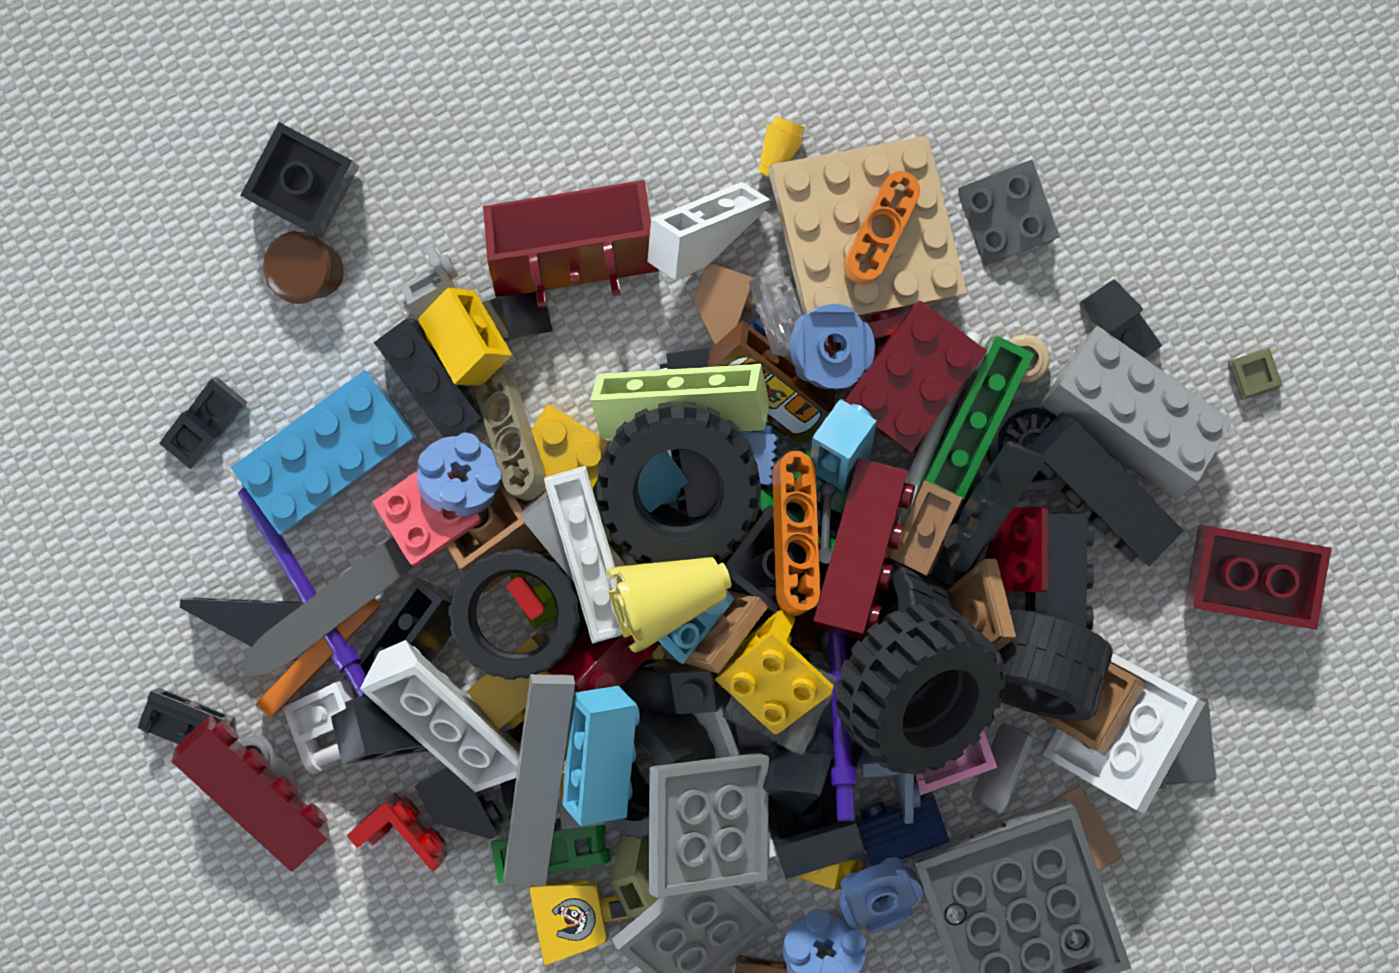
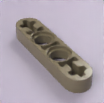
M503 364L495 372L496 374H493L482 386L473 385L506 491L524 501H532L542 494L545 488L544 477H546V473L511 368ZM505 403H509L510 410L507 417L498 422L497 414L500 407ZM519 436L521 441L520 447L517 452L509 456L508 445L512 439Z

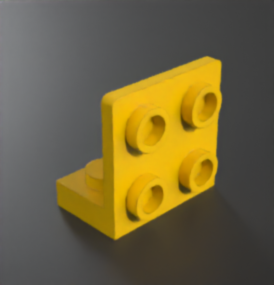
M782 609L745 637L715 678L726 691L773 734H779L830 696L834 689V685L790 645L792 637L789 634L795 617L787 614Z

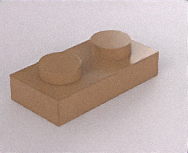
M924 481L904 523L900 547L898 550L892 549L889 558L925 575H930L944 546L946 533L953 525L965 498L931 482Z

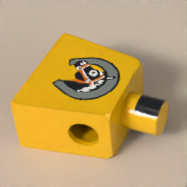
M597 879L546 880V886L529 887L544 965L557 962L606 943L609 937L607 922L628 919L617 895L602 898Z

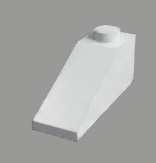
M740 182L652 218L647 262L674 280L686 277L707 267L770 207V199L745 183Z

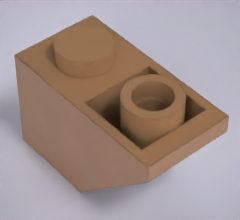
M710 263L704 268L693 301L715 345L739 324L743 311L752 312L759 290L752 287L754 277Z

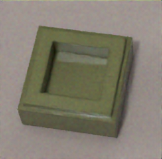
M1270 347L1228 361L1241 400L1283 386Z

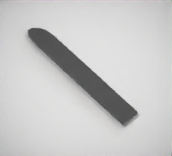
M391 537L267 631L254 643L245 657L242 669L247 677H261L279 670L413 569L414 566L408 562L395 538Z

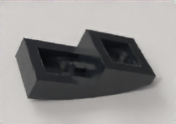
M217 376L211 378L189 409L179 415L159 444L185 466L192 469L223 435L248 402Z

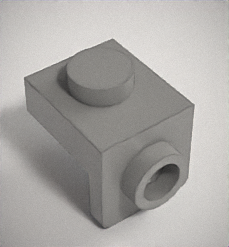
M434 246L426 249L434 269L401 286L407 305L415 317L423 314L447 288H456L453 278L459 276L449 256L445 254L440 257Z

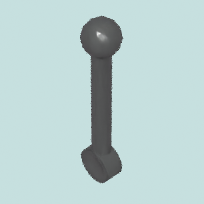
M830 482L822 484L819 490L823 497L821 548L819 550L820 566L829 565L832 551L829 549L831 500L836 493V487Z

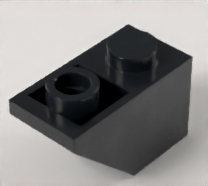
M448 767L419 781L415 786L434 823L488 839L498 836L502 830L499 823L503 821V818L494 801L491 799L486 802L481 791L475 792Z

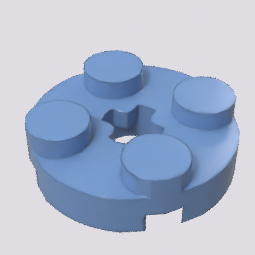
M828 304L813 308L796 320L790 340V353L795 365L796 374L800 379L810 382L818 388L840 389L853 385L862 376L863 372L869 368L875 353L874 336L867 322L863 323L861 318L855 314V310L841 304ZM829 335H833L835 343L841 344V351L834 353V359L830 358L828 352L824 350V343L828 341Z
M462 433L457 437L442 438L432 443L420 454L417 488L423 500L430 507L442 512V508L448 511H456L455 516H470L485 510L492 504L500 486L501 471L498 468L493 451L485 444L480 443L475 435ZM453 470H462L467 473V481L461 482L458 478L451 480L449 476Z
M897 857L887 858L880 864L864 869L859 873L848 874L840 883L842 892L839 897V904L846 922L855 929H858L857 924L867 925L870 932L887 930L903 923L913 914L911 907L915 904L916 900L920 904L923 899V890L916 873L911 868L904 866L902 860Z
M822 909L811 910L807 916L793 923L786 933L782 948V955L787 964L786 970L788 973H861L866 958V938L863 933L852 928L842 917L828 914ZM817 947H827L835 956L832 958L826 955L823 959L816 956Z

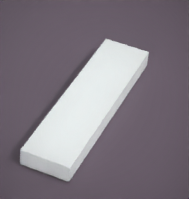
M586 466L544 477L592 644L623 635L608 591L616 589L614 578L606 581L605 577L606 570L615 567Z

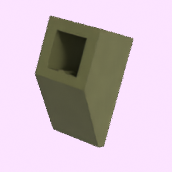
M620 834L611 884L629 919L640 916L659 898L649 894V837L637 839L633 836L627 837Z

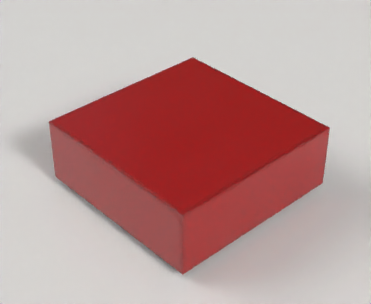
M518 576L506 585L509 592L531 621L546 610L547 606L524 576Z

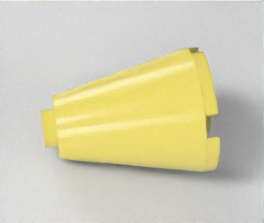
M713 557L618 566L607 569L605 573L606 581L614 578L616 589L608 591L610 601L624 638L632 635L635 643L629 646L631 651L635 653L644 650L726 599V589L731 588V580L724 563L717 564Z

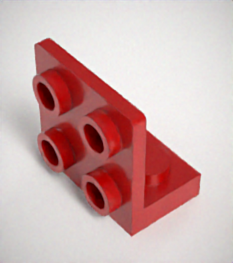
M396 792L375 808L347 834V837L356 848L366 841L373 846L390 832L394 826L432 872L441 866L448 855L443 849L447 846V843L440 833L433 827L427 830L417 818L420 815V811L416 805L405 795L400 798Z

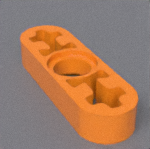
M897 171L890 174L881 184L844 259L845 274L854 283L861 285L869 284L883 272L920 196L919 182L912 174L905 171ZM902 184L905 186L904 194L906 196L897 203L893 210L887 207L895 195V191L892 188ZM877 217L887 219L893 229L891 237H877L871 228L872 220ZM869 246L877 248L869 260V265L874 269L869 268L865 273L858 270L860 263L855 258L860 259L867 252Z

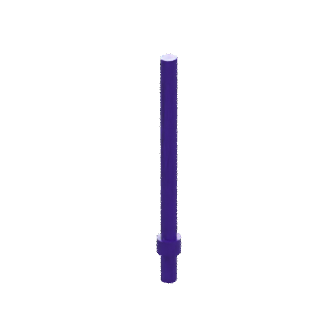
M242 488L238 492L240 499L303 604L317 594L283 536L277 533L246 488ZM336 627L324 636L325 641L333 652L331 659L338 671L346 674L358 696L365 697L367 695L360 690L366 678L364 671L359 665L361 658L353 645H347Z
M828 631L831 683L834 685L831 698L835 767L831 768V786L836 787L837 820L853 821L855 820L853 787L857 786V768L852 767L851 736L841 725V719L838 717L836 710V685L838 680H842L840 670L844 661L847 660L845 635Z

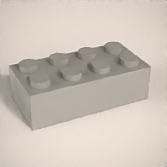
M1098 325L1078 345L1041 403L1044 408L1056 416L1062 412L1075 419L1107 452L1176 500L1199 481L1233 423L1232 419Z

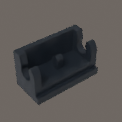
M157 688L149 693L138 729L180 744L209 715L218 723L223 720L231 727L235 717L165 689Z

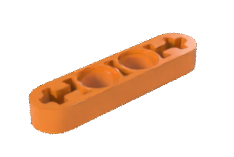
M790 451L776 462L772 472L776 597L779 606L784 612L789 615L799 616L815 607L820 598L816 470L813 461L808 455L800 451ZM791 464L794 465L795 471L801 472V476L795 482L793 473L786 470ZM794 487V492L787 493V491ZM794 502L802 507L805 514L803 522L797 523L788 517L786 513L787 503ZM789 543H796L803 547L806 553V561L803 564L795 563L790 559L787 552ZM806 573L804 576L798 579V574ZM797 585L799 593L806 596V599L800 603L798 597L791 595L790 592Z
M375 598L337 626L346 643L382 606ZM324 637L313 644L255 704L269 719L273 718L331 659L333 652Z

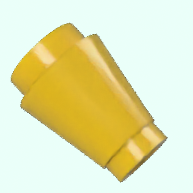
M775 115L772 123H767L760 165L757 171L770 176L768 168L771 164L792 161L805 140L802 137L805 127Z

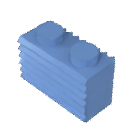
M765 425V430L740 431V434L744 439L747 438L753 449L761 484L773 485L772 472L776 464L775 460L779 458L776 452L780 450V447L777 445L781 441L780 438L773 434V427Z

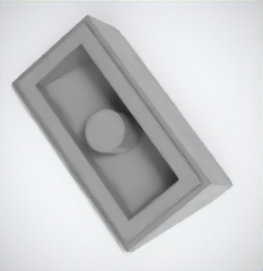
M1005 723L999 726L991 746L997 768L979 775L972 792L974 800L998 813L1003 814V812H1006L1034 743V737L1031 734Z

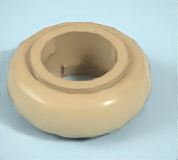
M1027 334L1017 335L1009 339L1008 341L1022 348L1025 347L1032 350L1037 359L1035 367L1024 374L1020 385L1033 384L1042 379L1050 364L1049 351L1043 341Z

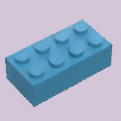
M364 370L230 468L279 535L288 534L419 439V436L371 371Z

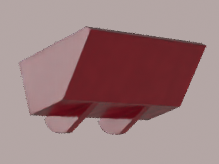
M645 180L483 206L487 262L496 298L536 292L538 307L545 308L548 307L546 290L567 286L576 287L581 286V284L610 280L612 296H620L619 278L659 272L658 268L647 262L651 216Z

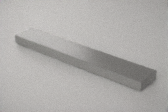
M530 674L503 874L504 885L546 886L575 688L573 675Z

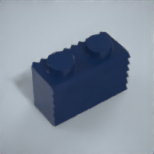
M932 792L920 795V807L913 808V823L911 824L904 823L899 802L887 807L884 806L883 802L870 804L860 809L862 816L855 817L871 867L880 864L887 858L897 857L902 860L950 842Z

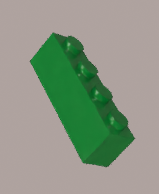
M997 335L989 337L984 348L987 352L974 368L944 430L923 482H931L963 498L1034 356V353Z

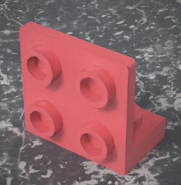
M453 470L449 478L451 480L458 478L463 482L458 472ZM418 471L372 501L408 562L414 567L426 561L482 521L478 513L470 516H455L456 511H448L442 508V512L430 507L418 491Z

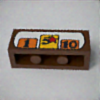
M742 320L710 349L707 367L761 364L770 402L767 420L772 423L773 427L780 434L788 435L800 445L820 428L833 410L835 391L833 389L818 388L810 382L800 379L796 374L792 358Z

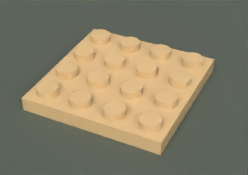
M928 136L771 164L768 168L803 315L819 306L841 304L855 310V314L861 318L911 308L919 300L925 304L961 298L968 294ZM897 171H905L912 174L919 182L920 196L883 272L869 284L861 285L854 283L845 274L844 259L881 184L890 174ZM898 184L895 188H892L895 191V195L887 207L895 209L897 203L906 196L904 194L905 186ZM877 217L872 220L871 228L877 237H891L893 229L887 219ZM869 246L867 252L860 259L855 258L860 263L858 270L865 273L869 268L874 269L869 265V260L877 248Z

